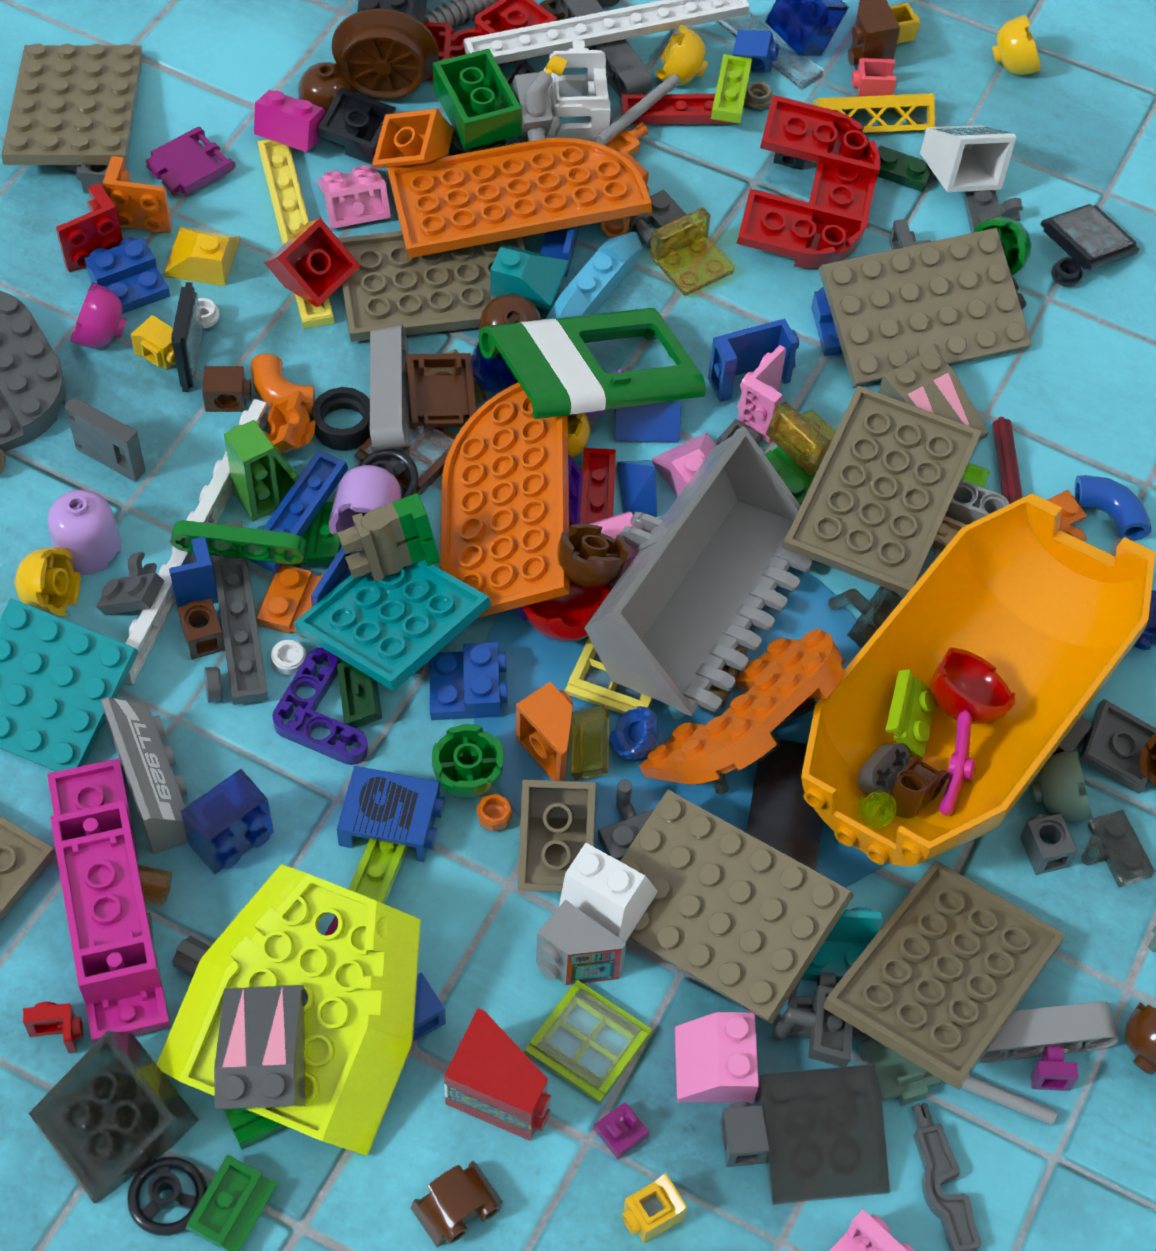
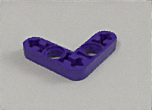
M316 648L307 655L272 714L274 729L281 737L349 765L359 764L368 755L366 735L359 729L316 712L317 707L338 673L337 656L324 648ZM324 661H327L329 667H321L318 672V679L315 678L317 674L316 664L321 665ZM303 686L315 689V694L307 699L298 697L296 692ZM293 705H294V706L297 708V709L295 710V713H294V715H295V722H294V721H289V722L287 723V725H286V724H283V719H282V718H284V719H289V718H290V716H291L292 713L294 712V710H293ZM317 727H326L330 731V735L323 740L314 739L310 734ZM338 734H340V741L337 740ZM354 742L358 743V748H352L350 752L346 751V745L351 746Z

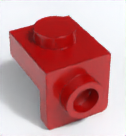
M40 1002L34 1007L23 1008V1024L30 1037L63 1034V1042L68 1053H77V1040L83 1039V1022L81 1016H75L71 1003Z

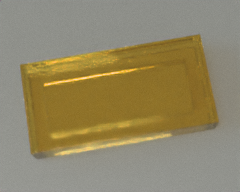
M602 705L572 712L571 776L575 780L607 774L609 766V710Z

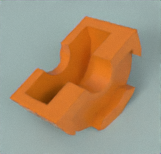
M300 390L273 401L267 415V426L271 433L266 434L282 454L310 443L314 436L315 420L310 422L309 414L305 407L309 402Z

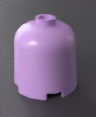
M373 465L357 466L345 473L336 492L329 520L330 533L334 535V533L337 534V532L355 526L352 519L354 515L362 513L364 516L371 510L400 500L401 486L394 475L384 468Z
M81 489L64 493L53 502L48 511V530L52 547L66 548L74 557L70 559L75 572H80V575L95 574L106 570L109 567L108 563L115 558L116 554L118 555L121 552V536L107 500L96 492Z

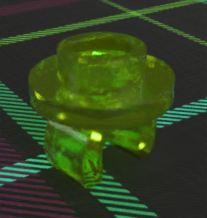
M875 791L866 798L858 797V813L862 815L863 820L870 826L876 828L884 827L893 820L897 809L896 801L887 792Z

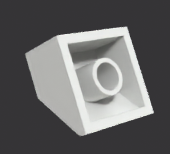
M585 843L565 873L559 906L564 900H567L626 942L658 893V890L642 873Z

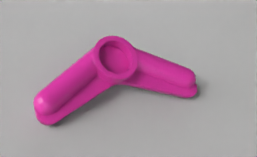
M967 710L960 712L957 718L955 752L951 756L948 769L949 782L939 807L941 814L945 816L953 813L964 780H973L975 775L976 760L969 758L972 716Z

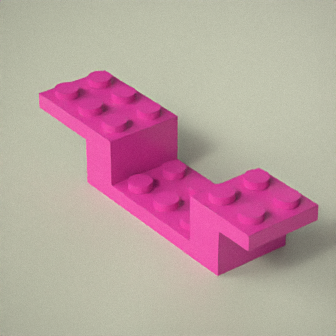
M120 758L48 773L47 777L54 816H50L78 987L86 1004L93 1045L169 1028L170 1021L158 958L151 938L137 863L139 856Z

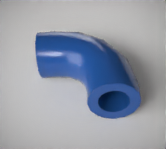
M1079 475L1076 477L1074 494L1075 500L1080 507L1095 508L1106 512L1114 520L1118 536L1121 539L1126 537L1132 541L1140 540L1151 533V523L1144 504L1128 487L1105 477Z

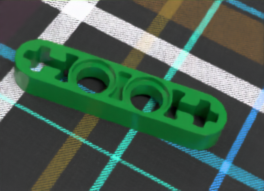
M186 520L178 521L174 524L170 539L171 545L176 549L194 553L191 539L205 537L209 555L282 564L301 563L304 559L307 544L301 536L292 533Z

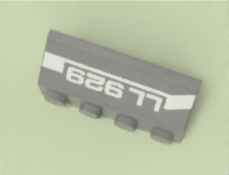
M109 697L101 699L110 733L152 853L155 854L195 840L192 826L198 824L192 804L184 805L182 796L187 794L181 774L174 775L171 766L176 765V760L170 744L163 746L160 737L166 735L160 716L152 717L150 708L145 703Z

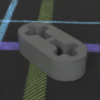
M902 743L883 744L875 751L859 770L858 784L863 794L866 796L886 795L892 790L898 773L910 761V753L907 747Z

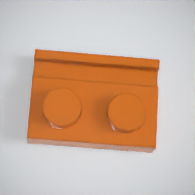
M283 564L279 571L275 573L256 618L257 626L288 634L291 632L298 633L294 622L312 607L311 594L324 574L317 576L313 575L312 571Z

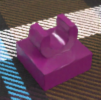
M1047 1046V1053L1042 1054V1061L1037 1062L1031 1073L1032 1089L1070 1091L1078 1079L1077 1062H1064L1063 1046Z
M626 1102L594 1124L595 1132L617 1159H620L649 1137V1130Z

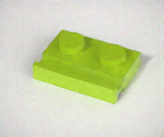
M907 669L898 671L886 731L887 733L893 732L895 734L894 740L897 743L904 744L909 750L911 758H913L916 754L920 756L925 754L936 702L930 689L919 678H913V671Z

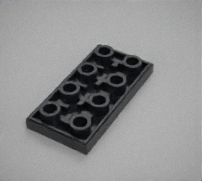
M773 738L777 745L757 760L746 833L816 871L822 818L803 797L805 791L801 775L807 744Z

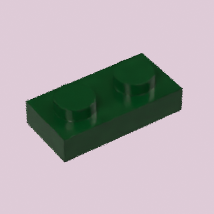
M879 145L880 169L878 177L924 192L933 175L928 164L924 160Z
M345 661L338 663L337 671L344 724L358 728L382 719L377 681Z

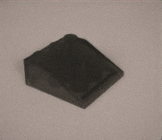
M109 1030L28 1113L93 1203H99L135 1176L142 1167L171 1149L199 1120L133 1033Z
M875 1064L759 1075L756 1104L763 1106L769 1145L766 1168L772 1205L889 1194L890 1184L883 1108Z

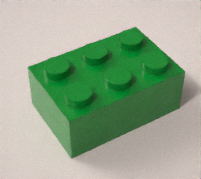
M489 48L433 62V90L465 150L521 135L522 108Z

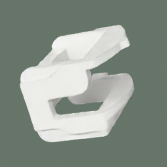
M584 40L572 41L573 48H570L568 51H554L550 54V58L553 55L560 56L567 60L565 68H587V73L584 75L561 76L552 73L553 81L548 87L553 122L546 138H575L596 142L595 138L610 126L611 105L608 99L605 69L606 56L601 50L585 48ZM590 116L591 122L565 123L560 125L559 117Z

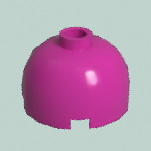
M91 283L70 342L88 348H102L111 342L114 335L121 337L127 319L121 317L123 306L114 292L101 285Z

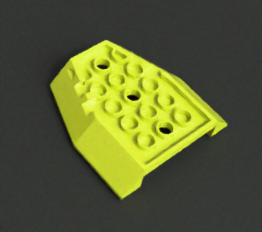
M281 864L200 959L155 1068L182 1083L215 1096L214 1066L224 989L304 985V989L308 994V1001L304 1006L305 1106L247 1110L323 1142L368 1156L413 1045L421 919L331 882ZM331 913L338 919V928L333 934L325 936L319 930V921L324 915Z

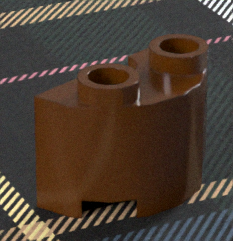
M471 1161L465 1170L460 1165H457L432 1181L427 1186L431 1192L420 1200L415 1199L411 1210L436 1247H439L444 1242L453 1244L461 1239L468 1232L465 1225L471 1220L479 1217L483 1222L492 1218L500 1211V1204L503 1201L475 1161Z

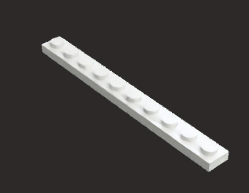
M660 0L464 39V50L466 54L489 48L497 64L552 54L554 51H567L573 48L572 41L584 40L585 47L677 29L680 25L687 27L748 15L750 6L747 0Z
M254 399L249 410L243 411L239 425L255 420L262 430L265 431L268 415L267 403ZM227 451L223 459L216 462L213 478L209 486L205 485L200 493L199 505L195 511L189 513L186 521L217 524L233 493ZM173 546L169 562L161 566L158 575L165 581L152 607L144 609L140 617L132 621L129 628V637L125 644L136 648L139 652L124 683L134 684L176 603L169 569L196 562L194 553L181 551Z

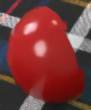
M570 580V594L523 606V610L530 624L547 639L559 642L578 641L588 636L585 626L610 593V585L584 589L578 587Z
M953 647L948 649L930 681V691L937 706L955 720H957L960 712L967 710L972 716L971 725L989 724L1004 717L1015 704V693H1011L1005 681L995 672L997 668L988 661L967 650Z

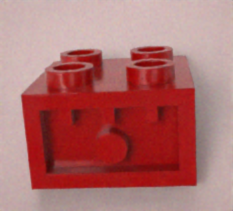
M100 183L88 187L91 200L87 202L90 213L56 227L61 252L68 272L86 267L85 258L89 257L93 250L98 248L109 250L119 246L123 240L116 206Z

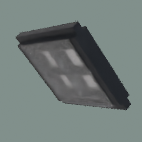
M1088 204L1044 219L1040 224L1044 228L1043 231L1083 269H1088L1089 271L1137 254L1140 249L1136 246L1137 242L1096 205Z
M186 282L185 287H181L171 335L180 387H182L183 392H189L190 387L193 388L204 335L198 295L195 292V288H193L192 282Z

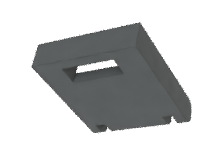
M77 398L68 400L65 404V409L76 449L136 482L146 472L137 431ZM119 448L124 450L125 456L120 454Z

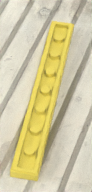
M269 139L257 141L283 246L309 222L290 146ZM295 294L303 329L334 324L329 297L319 307H315Z

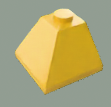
M180 227L164 271V276L225 286L241 240L240 236Z

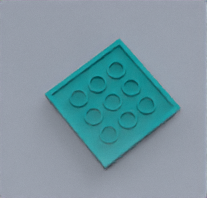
M424 560L403 567L395 574L384 575V579L374 582L371 573L354 579L350 575L294 622V625L299 634L392 691H395L490 608L491 604L489 596L434 565L427 566Z
M10 598L0 618V749L55 772L84 766L106 721L101 699L107 697L117 698L139 651L132 646Z

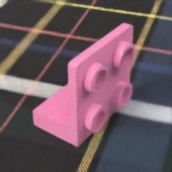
M362 165L353 168V172L341 174V171H329L324 173L323 177L317 178V185L325 197L331 229L391 218L386 182L376 168Z
M781 345L772 353L768 352L762 358L759 367L753 373L748 372L740 384L742 392L741 399L737 405L739 410L738 421L762 434V440L767 443L776 436L783 395L778 392L781 385L786 348Z

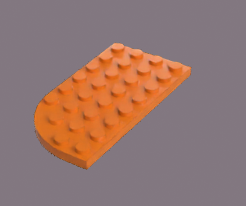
M539 139L442 157L428 163L387 168L408 258L652 212V202L642 175L635 165L614 149L583 139Z
M519 382L489 399L467 420L455 437L443 468L440 530L441 562L439 569L489 596L491 607L478 618L570 594V579L559 565L557 556L561 533L569 532L568 415L534 419L532 403Z

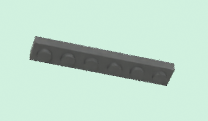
M242 521L221 523L220 525L242 527ZM212 555L233 705L269 700L248 560Z

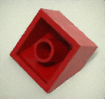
M321 217L306 223L264 262L285 288L315 307H319L361 267Z

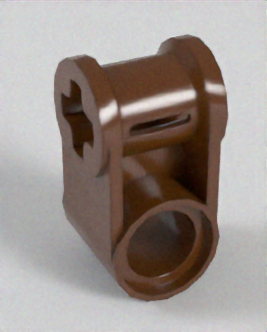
M916 754L907 766L898 773L887 801V807L893 814L899 817H915L931 800L938 796L948 779L949 773L945 770H936L924 763L923 758Z

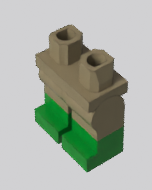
M418 493L371 510L364 516L362 513L354 515L352 519L355 526L337 532L345 554L359 549L363 550L345 557L353 579L371 573L374 582L384 579V575L395 574L403 567L424 560L427 566L441 562L429 518Z

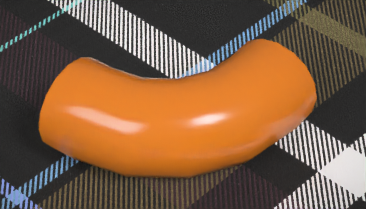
M259 354L251 360L250 372L254 390L263 402H266L267 406L270 407L273 401L300 390L309 402L305 407L309 418H312L311 412L315 402L314 385H297L287 381L283 375V362L275 355Z

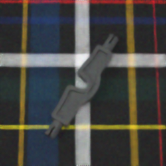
M920 1103L912 1107L918 1129L914 1133V1140L924 1168L922 1191L925 1201L934 1215L941 1220L950 1251H978L981 1247V1241L974 1223L969 1197L966 1194L948 1195L941 1190V1185L956 1180L960 1174L959 1166L948 1145L941 1124H933L927 1103H922L921 1106Z

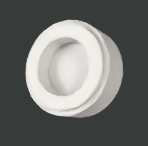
M295 640L280 641L271 651L273 668L282 675H295L306 659L304 646Z

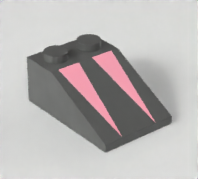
M304 985L224 989L214 1066L215 1109L237 1110L305 1106Z

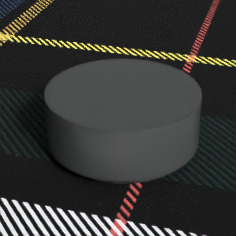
M217 666L205 667L204 678L207 702H220L222 700L220 669Z

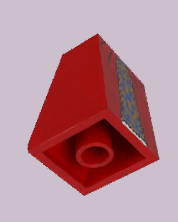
M477 1008L444 1075L445 1104L531 1141L536 1129L539 1131L544 1129L551 1109L548 1106L552 1096L547 1094L548 1079L484 1010Z

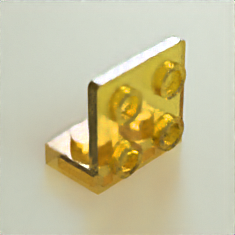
M704 207L652 231L650 257L684 296H688L727 277L735 271V266L708 237L710 214Z
M785 401L776 406L766 435L811 475L818 471L836 431L815 411L810 410L799 414Z

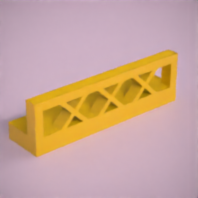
M934 93L817 98L813 100V105L832 109L845 114L843 111H850L847 115L849 117L857 110H866L873 118L866 126H863V133L926 130L927 127H935ZM903 108H909L906 112L902 110ZM914 108H927V124H916L908 115ZM886 109H895L902 117L894 125H887L879 116ZM904 120H906L910 125H900V124H901ZM875 121H877L881 126H871V125H872Z

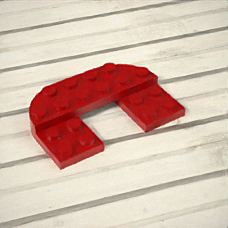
M773 95L760 149L817 163L811 194L807 203L750 188L736 244L794 258V266L809 269L820 268L823 264L842 261L849 257L859 246L867 227L876 179L880 169V155L874 140L869 141L862 132L864 127L853 118L841 112Z

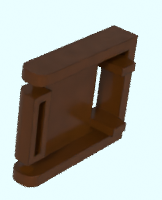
M471 353L406 354L405 367L410 427L418 428V419H423L424 428L463 427L464 418L469 419L476 412ZM454 367V375L423 376L424 368Z

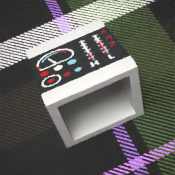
M982 125L927 127L920 154L946 192L1002 190L1017 137L1013 133Z

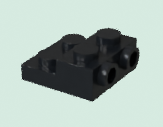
M340 87L318 126L317 136L345 146V155L372 164L385 114L396 113V107Z

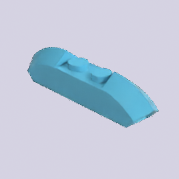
M626 233L606 241L560 294L546 319L595 314L639 261L644 249L637 233Z

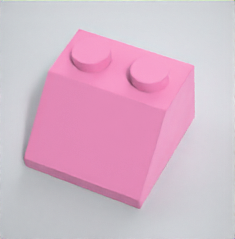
M715 1012L675 1026L677 1102L754 1103L758 1090L755 1014L752 1012Z

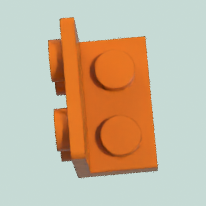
M112 156L102 184L103 189L116 206L120 227L171 233L172 223L166 188L131 182V173L126 171L124 157Z

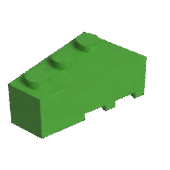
M252 420L243 425H237L224 433L234 495L251 520L255 521L274 512L278 508L299 475L258 423Z

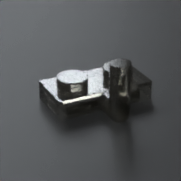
M1124 810L1090 820L1088 828L1092 837L1082 853L1081 861L1083 864L1089 866L1106 861L1119 888L1152 878L1155 870Z

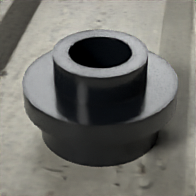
M1066 257L1054 264L1051 276L1057 284L1072 287L1081 281L1083 272L1081 266L1074 259Z

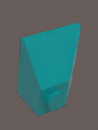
M513 246L500 247L490 269V295L498 297L503 294L514 293L525 296L536 307L551 310L569 266V260Z

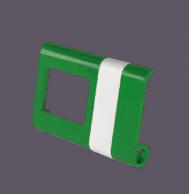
M655 308L483 326L479 332V347L482 355L486 359H492L497 357L498 353L501 354L530 399L534 419L705 397L706 384L702 373ZM644 336L648 340L658 338L676 366L609 374L602 370L585 343Z

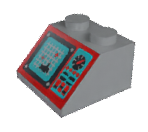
M564 900L537 932L536 964L544 976L550 980L558 979L565 985H573L577 980L581 983L617 980L623 974L627 943L570 902Z

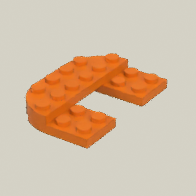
M814 629L805 634L800 640L778 638L772 641L767 646V651L758 659L749 662L744 672L735 679L740 691H745L746 693L732 700L730 703L731 707L721 716L710 720L706 725L683 723L676 727L672 732L673 736L664 744L653 748L648 753V758L638 766L646 778L682 784H701L720 779V773H727L735 768L739 771L761 758L777 745L770 734L773 729L807 698L826 699L840 684L845 674L841 665L846 662L834 640L827 632L821 629Z

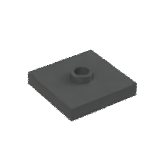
M1103 699L1097 705L1091 722L1092 726L1086 736L1079 760L1140 794L1146 789L1149 780L1148 774L1144 778L1141 773L1140 754L1144 745L1156 733V728Z

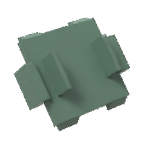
M875 1039L861 1042V1045L858 1047L863 1062L867 1061L876 1085L873 1088L879 1101L899 1097L900 1106L926 1099L929 1093L928 1088L943 1082V1080Z

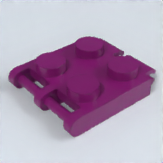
M196 127L152 150L151 157L145 161L146 167L158 180L162 179L161 183L173 196L180 193L188 195L231 172L236 166L232 159H227L220 152V147L216 143H211L204 136L205 131L201 127ZM201 140L206 146L203 147L198 141ZM214 156H216L221 162L219 163V162L214 158Z

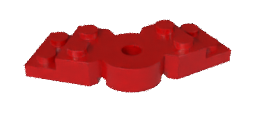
M499 0L475 15V28L463 29L454 33V29L447 23L424 22V25L429 29L437 42L438 61L465 55L464 39L553 22L557 21V18L534 0ZM503 63L498 64L500 69L502 68ZM433 73L425 81H433Z

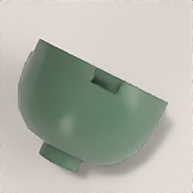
M1077 749L1052 755L1038 773L1039 782L1032 783L1036 804L1044 803L1049 815L1061 813L1065 822H1079L1092 819Z

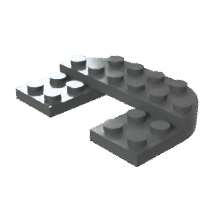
M0 291V448L3 452H6L34 440L58 419L56 413L61 404H65L66 385L60 362L31 312L16 297Z

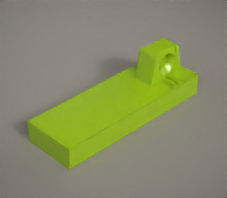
M723 54L711 119L740 124L752 58Z
M369 839L348 890L385 904L409 846Z

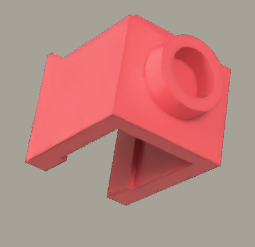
M859 59L858 70H853L851 80L852 88H857L858 97L894 94L896 76L892 75L895 59Z

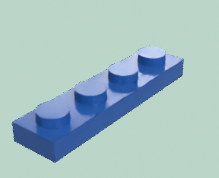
M318 449L262 530L292 533L302 537L347 472L348 466L346 461ZM249 560L275 573L283 565L282 563Z

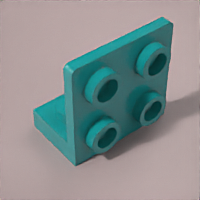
M866 907L844 910L800 980L817 981V979H820V972L835 973L836 983H839L879 932L883 922V913L873 912Z

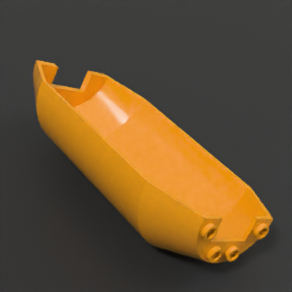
M1033 493L962 527L844 669V677L837 688L826 699H820L816 703L801 775L805 791L803 795L805 801L815 809L823 821L834 831L836 839L841 844L848 847L854 846L879 865L888 863L897 866H915L995 830L1144 632L1149 619L1156 552L1126 537L1117 545L1115 556L1059 530L1062 507ZM953 647L967 650L982 657L997 668L995 672L1005 681L1011 693H1015V704L1002 718L989 724L971 725L969 758L976 760L975 775L973 780H964L951 815H942L939 810L949 782L948 778L938 796L931 800L915 817H899L893 814L887 807L891 791L886 795L866 796L862 793L858 784L859 770L875 751L883 744L897 743L894 740L895 734L893 732L887 733L886 725L898 671L911 669L913 671L912 677L919 678L930 689V681L948 649ZM937 704L932 715L930 737L926 744L925 754L921 757L924 763L936 770L948 772L951 756L955 752L957 720L950 718Z

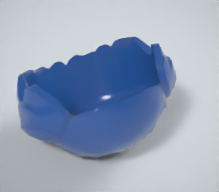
M637 706L636 709H630L622 714L617 721L616 729L610 732L607 737L611 749L618 757L635 761L648 755L651 748L656 745L659 734L656 713L647 707Z

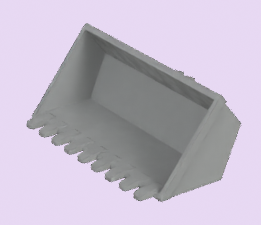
M744 426L737 429L733 436L713 447L668 512L661 516L660 519L643 512L634 513L630 519V524L633 527L625 526L619 535L628 545L637 548L638 554L585 626V630L611 681L675 707L680 712L691 717L698 706L713 712H717L720 709L722 699L710 692L709 689L712 685L726 691L733 689L735 678L722 671L725 665H728L738 670L746 669L749 659L737 651L736 648L740 644L752 650L759 649L762 639L759 635L750 631L749 628L751 625H755L765 630H771L775 619L767 612L762 611L763 607L767 605L782 611L787 605V598L774 590L777 586H780L790 591H796L800 585V579L787 572L788 569L793 567L803 572H808L812 567L811 559L783 548L784 540L798 513L800 504Z

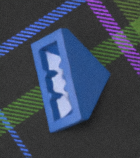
M650 460L617 462L623 513L632 512L634 515L635 512H643L644 514L657 517L656 469Z

